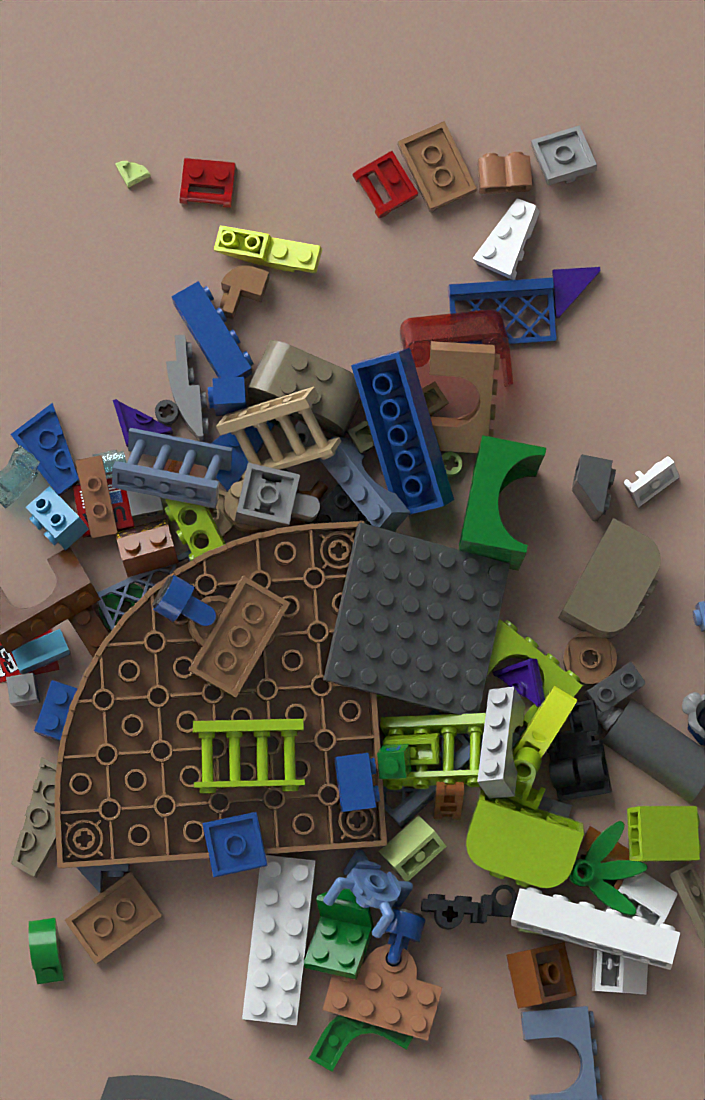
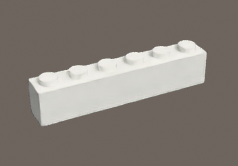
M528 887L526 890L520 888L511 918V926L671 970L680 932L675 931L673 926L667 924L655 926L648 924L649 921L641 917L634 916L630 919L623 917L622 913L616 910L606 909V912L595 909L593 904L587 902L575 904L568 902L569 899L562 895L554 894L553 897L543 895L542 891L536 888Z

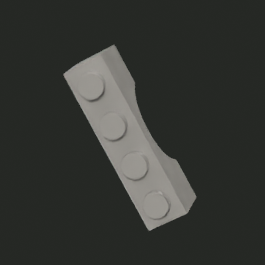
M515 687L489 689L477 782L489 799L515 796L517 770L512 753V738L515 728L523 727L525 703Z

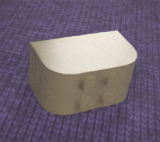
M275 340L269 341L247 388L248 398L263 403L315 387L319 396L312 404L311 410L319 426L324 431L337 437H345L361 402L359 390L352 372L294 346ZM298 412L289 415L305 422L302 414H298Z
M613 518L558 618L582 632L588 631L596 635V637L607 639L620 634L631 620L635 622L646 605L641 601L643 598L648 599L658 583L654 578L659 570L661 557L654 541Z

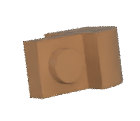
M239 266L224 276L221 282L222 290L229 293L223 294L220 308H223L226 318L234 320L241 297L262 302L270 279L268 271L253 266Z

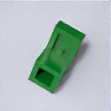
M56 918L29 921L30 957L37 984L64 981V970L60 955V937Z

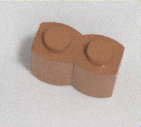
M512 152L508 156L502 157L496 153H487L478 159L477 170L480 194L517 193L531 190L532 175L529 155H524L523 152Z

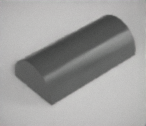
M631 698L604 737L603 744L688 803H691L705 785V748Z

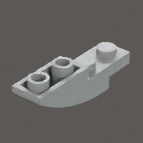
M175 335L177 361L166 362L172 395L178 411L191 433L198 441L204 442V434L209 433L208 418H203L202 408H207L206 392H201L200 385H190L195 383L194 369L188 368V358H193L192 343H187L185 335Z

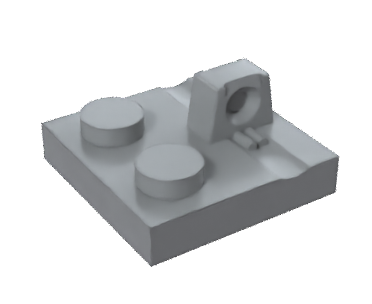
M580 125L531 140V147L548 185L565 181L567 184L576 181L578 176L597 171L596 161Z

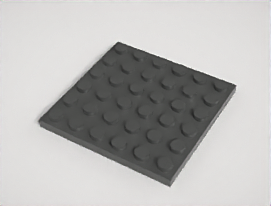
M359 523L356 529L323 681L449 714L479 713L510 564L365 523Z

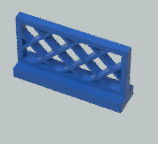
M553 277L449 284L448 297L452 343L507 345L556 341ZM547 295L548 307L540 313L530 303L536 296ZM526 296H532V297L529 299V301H527L526 299L523 298V297H526ZM511 297H517L525 304L516 315L504 306ZM496 298H506V299L503 301V303H501V302H500L498 299H496ZM485 299H492L499 305L490 317L478 307ZM471 300L480 301L475 305ZM455 301H466L473 307L465 318H462L456 312ZM527 306L539 316L530 327L518 318ZM501 308L513 317L504 329L492 319ZM475 310L487 319L478 331L466 321ZM547 311L549 313V320L544 316ZM456 317L461 321L458 326L456 324ZM540 319H543L549 325L550 336H539L532 330ZM515 320L527 330L521 338H513L506 332ZM489 322L501 331L495 340H488L480 333ZM465 324L475 335L469 341L458 342L457 331ZM530 332L534 337L525 336ZM504 334V335H505L506 337H508L509 339H499V338ZM477 335L482 339L481 341L473 340L477 337Z

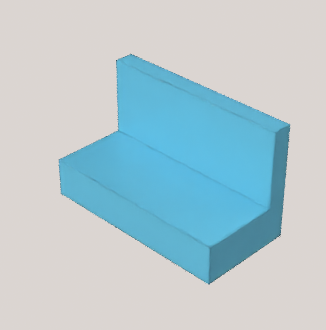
M60 629L32 640L12 651L21 675L71 655Z

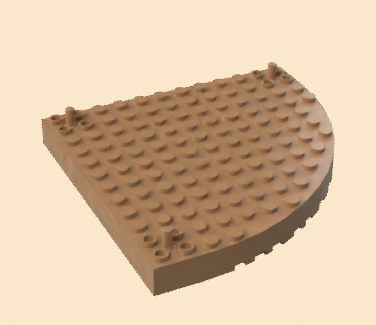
M364 521L307 524L276 528L252 534L209 550L182 567L177 568L169 575H176L193 585L192 596L199 600L208 596L219 595L229 598L240 578L244 575L290 603L236 698L188 671L201 648L190 634L188 617L180 613L173 622L153 610L152 604L169 576L149 589L122 616L117 625L101 643L94 658L85 670L69 707L62 732L55 775V830L58 868L209 858L202 823L257 812L265 854L387 846L383 780L379 779L377 752L380 749L377 695L323 681L357 525L364 523ZM303 719L304 730L297 731L298 736H295L296 780L305 779V785L299 786V791H282V786L216 788V793H200V788H194V782H202V741L199 738V733H193V721ZM281 731L270 732V737H267L268 780H285L284 737L281 736ZM243 732V737H240L241 781H257L256 737H254V732ZM215 733V738H212L213 781H230L229 738H226V733ZM369 753V758H374L376 774L372 775L373 786L378 785L380 802H375L376 808L341 812L334 758Z

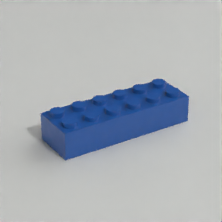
M410 348L366 359L351 365L388 491L395 493L411 512L409 515L443 507L454 501Z

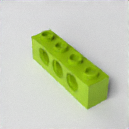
M165 499L168 505L165 507V511L171 521L176 520L180 528L176 531L183 545L188 544L192 552L189 554L191 561L209 550L226 544L208 507ZM193 510L197 514V520L194 524L187 525L184 520L185 514ZM206 534L209 538V543L207 547L200 549L196 544V540L199 535Z

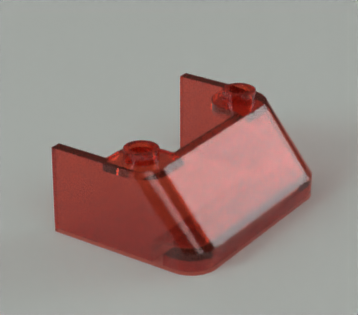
M480 310L412 317L406 319L401 324L399 330L401 350L410 348L416 368L423 367L428 363L431 341L452 343L482 339V345H494L495 354H500L504 387L513 385L509 341L503 317L498 311Z

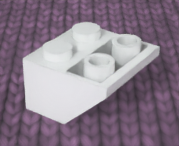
M644 872L624 879L618 889L635 906L637 913L634 916L647 919L649 921L648 924L655 926L663 924L678 894ZM606 906L603 911L606 912V909H611V908H609L608 906ZM622 914V916L626 918L632 919L634 917Z
M594 949L592 991L646 995L647 963Z

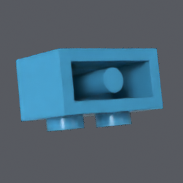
M50 486L26 506L27 510L32 514L29 520L39 531L44 528L47 531L44 533L45 537L54 546L59 543L64 550L69 548L89 530L82 519Z

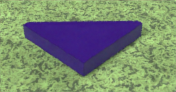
M600 267L552 270L556 318L561 317L600 273Z
M117 399L113 400L127 447L130 428L165 435L173 434L171 427L154 420L152 417L127 406Z
M531 658L493 671L495 677L500 678L509 687H515L521 696L532 701L537 707H540L544 702L545 697L537 659Z

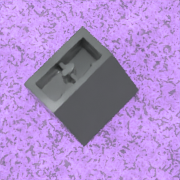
M581 454L576 465L572 491L592 521L598 522L601 515H605L609 509L611 495L607 494V489L610 490L611 485L614 483L616 469L612 468L613 460Z

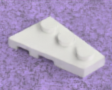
M517 198L473 257L474 261L480 266L515 280L517 275L516 266L518 261H522L525 253L523 251L525 242L531 237L540 213L537 206Z

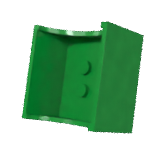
M482 435L476 456L458 550L510 564L509 569L519 571L527 553L528 545L514 539L505 529L499 515L498 497L504 488L513 481L524 477H537L538 470L545 457V447Z

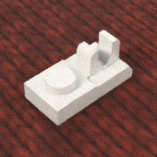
M669 456L656 463L645 475L637 471L635 474L638 480L634 483H630L627 479L624 481L626 490L632 495L634 503L638 508L679 478L676 465Z

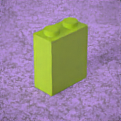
M637 806L627 808L629 860L639 862H689L700 860L701 843L698 834L700 818L697 813V806Z

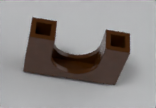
M70 547L47 559L56 575L57 583L52 594L42 603L30 608L14 607L0 587V643L7 654L101 600Z

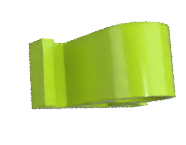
M523 747L515 754L514 764L517 770L515 796L506 797L518 802L523 807L535 810L538 809L546 790L543 787L540 790L532 788L542 760L537 750ZM521 763L527 764L529 767H525Z

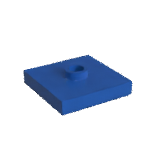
M257 812L202 823L213 878L268 866Z

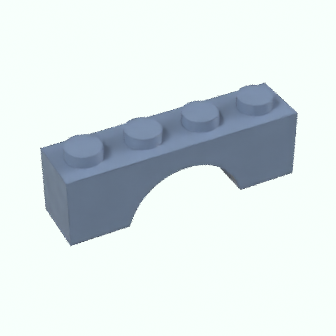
M340 437L342 442L335 450V454L325 460L319 458L372 526L396 531L411 512L395 493L381 487L367 474L362 465L365 455L359 453L351 438Z

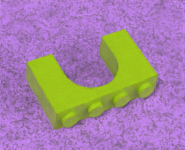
M499 619L487 677L500 662L506 659L521 658L528 660L534 658L538 660L545 699L554 686L574 697L583 686L579 683L580 678L570 670L565 672L558 666L560 662L551 654L547 653L544 655L537 649L539 645L527 636L524 639L517 633L518 628L508 620L503 622ZM535 704L524 715L523 724L525 726H528L539 709Z

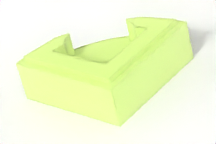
M128 161L115 163L128 188L150 177L149 171L143 165Z

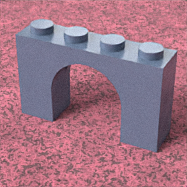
M588 1006L521 1012L523 1040L551 1037L562 1038L573 1045L580 1058L579 1075L569 1088L560 1092L529 1095V1100H603L602 1095L597 1094L596 1083H600V1071L598 1066L594 1067L593 1056L597 1055L596 1039H591L590 1028L595 1027L593 1011H588Z

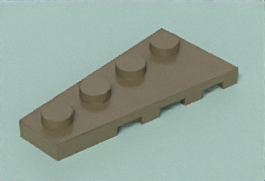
M43 757L40 760L38 777L33 785L30 805L27 806L26 819L23 829L20 831L11 863L36 878L56 844L55 775L57 765Z

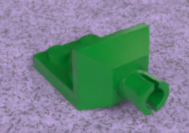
M343 889L332 906L325 904L323 901L327 892L319 894L316 901L320 919L304 959V967L357 980L372 937V930L374 929L370 907L363 908L357 904L356 896L350 889Z

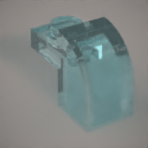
M21 445L13 451L7 466L0 471V504L5 509L27 490L39 474L37 468L40 462Z

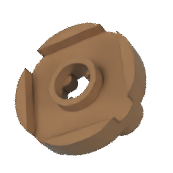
M588 631L581 632L571 639L563 653L565 670L575 673L580 678L579 683L584 685L600 683L611 675L617 663L616 649L611 641L609 642L607 638L596 637V635ZM591 651L593 656H597V662L593 661L594 665H588L586 661H583L582 657L583 655L586 656L585 652Z

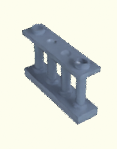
M130 428L128 451H131V455L127 463L115 461L112 467V488L216 508L219 495V481H215L219 469L231 470L232 448ZM142 454L157 457L153 468L138 465ZM168 459L183 462L179 473L164 471ZM193 464L209 467L204 478L189 476Z

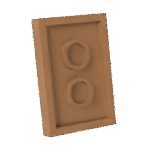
M445 121L398 141L397 145L430 212L477 191V187Z
M129 872L66 918L65 922L94 963L98 964L161 918L162 914L132 872Z

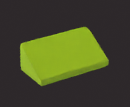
M439 733L386 736L383 740V745L409 744L411 765L439 764Z

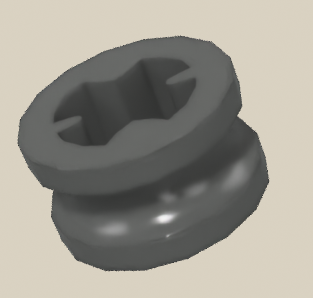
M162 400L156 405L155 415L158 422L164 425H171L177 421L179 411L173 401ZM168 406L171 407V412L174 413L173 416L168 415L166 419L162 418L163 414L160 410H166Z

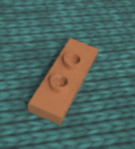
M102 455L75 460L91 538L118 533Z

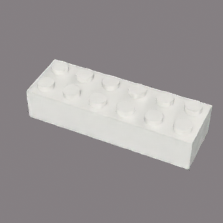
M266 855L268 866L260 867L242 1019L297 1025L315 860Z

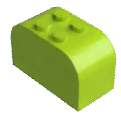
M480 790L468 826L466 847L471 860L477 866L490 871L489 874L493 877L505 879L506 876L515 879L516 884L527 888L531 887V885L540 888H552L562 884L569 877L584 836V827L581 822L539 808L537 810L526 808L508 798L489 799L485 792Z

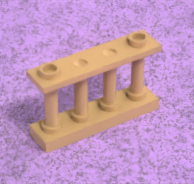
M315 387L226 414L216 426L220 435L231 432L232 435L236 436L249 463L278 470L317 458H321V460L328 459L335 454V450L342 442L340 437L326 440L311 410L312 404L319 396ZM298 412V414H302L316 442L315 445L304 448L289 418L291 413ZM275 419L280 422L294 451L285 454L281 453L266 424L268 420ZM253 425L254 428L258 429L272 458L259 460L244 431L246 427ZM246 471L242 475L243 480L245 478Z

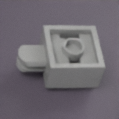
M248 463L234 522L268 530L288 527L290 518L312 522L318 515L320 503L314 496L296 492L300 474Z

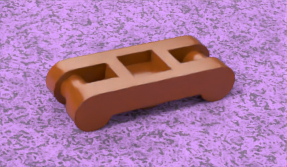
M436 781L434 819L442 820V817H452V820H461L464 782L445 784V782Z

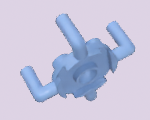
M358 849L343 870L347 878H337L323 901L325 904L332 906L342 889H350L356 896L357 904L361 907L369 908L371 906L380 909L382 917L372 930V935L376 938H381L394 919L392 907L400 908L412 891L413 884L409 881H398L390 871L386 874L380 870L381 865L369 861L365 852Z

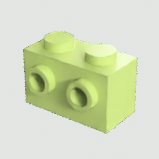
M418 815L390 840L387 846L380 849L379 853L404 881H409L447 846L438 834Z

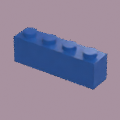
M199 281L171 296L175 308L218 378L244 377L245 379L252 375L251 366L254 363L247 351L241 352L237 345L241 343L233 329L230 331L224 324L227 319L220 307L215 309L211 301L214 300V297L207 286L202 287Z

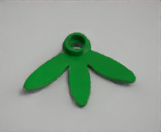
M618 821L606 828L595 839L586 854L585 860L578 859L574 862L569 878L577 886L585 887L588 885L592 893L609 908L625 915L634 916L637 913L635 906L617 889L603 881L631 878L648 869L647 864L632 860L601 863L613 850L623 833L625 824L622 821ZM578 869L583 870V878L579 877L577 873Z

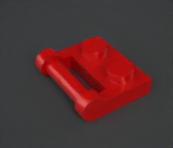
M393 151L379 157L352 174L355 181L360 182L376 209L374 212L379 219L418 197L416 188ZM372 173L376 175L390 198V201L385 204L368 178Z
M184 158L179 203L220 204L225 208H231L236 164L234 162ZM191 186L223 189L225 192L224 194L189 191V188Z

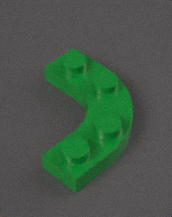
M338 1015L324 1029L308 1059L333 1072L346 1046L352 1039L361 1034L374 1033L383 1036L406 1050L413 1037Z

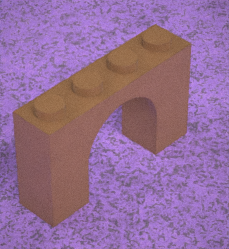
M431 341L429 375L454 376L467 379L477 388L480 395L476 407L465 416L458 418L430 417L440 451L478 453L482 435L493 437L494 429H489L490 420H495L496 405L491 404L492 395H497L498 380L493 379L494 370H499L500 354H495L494 345Z

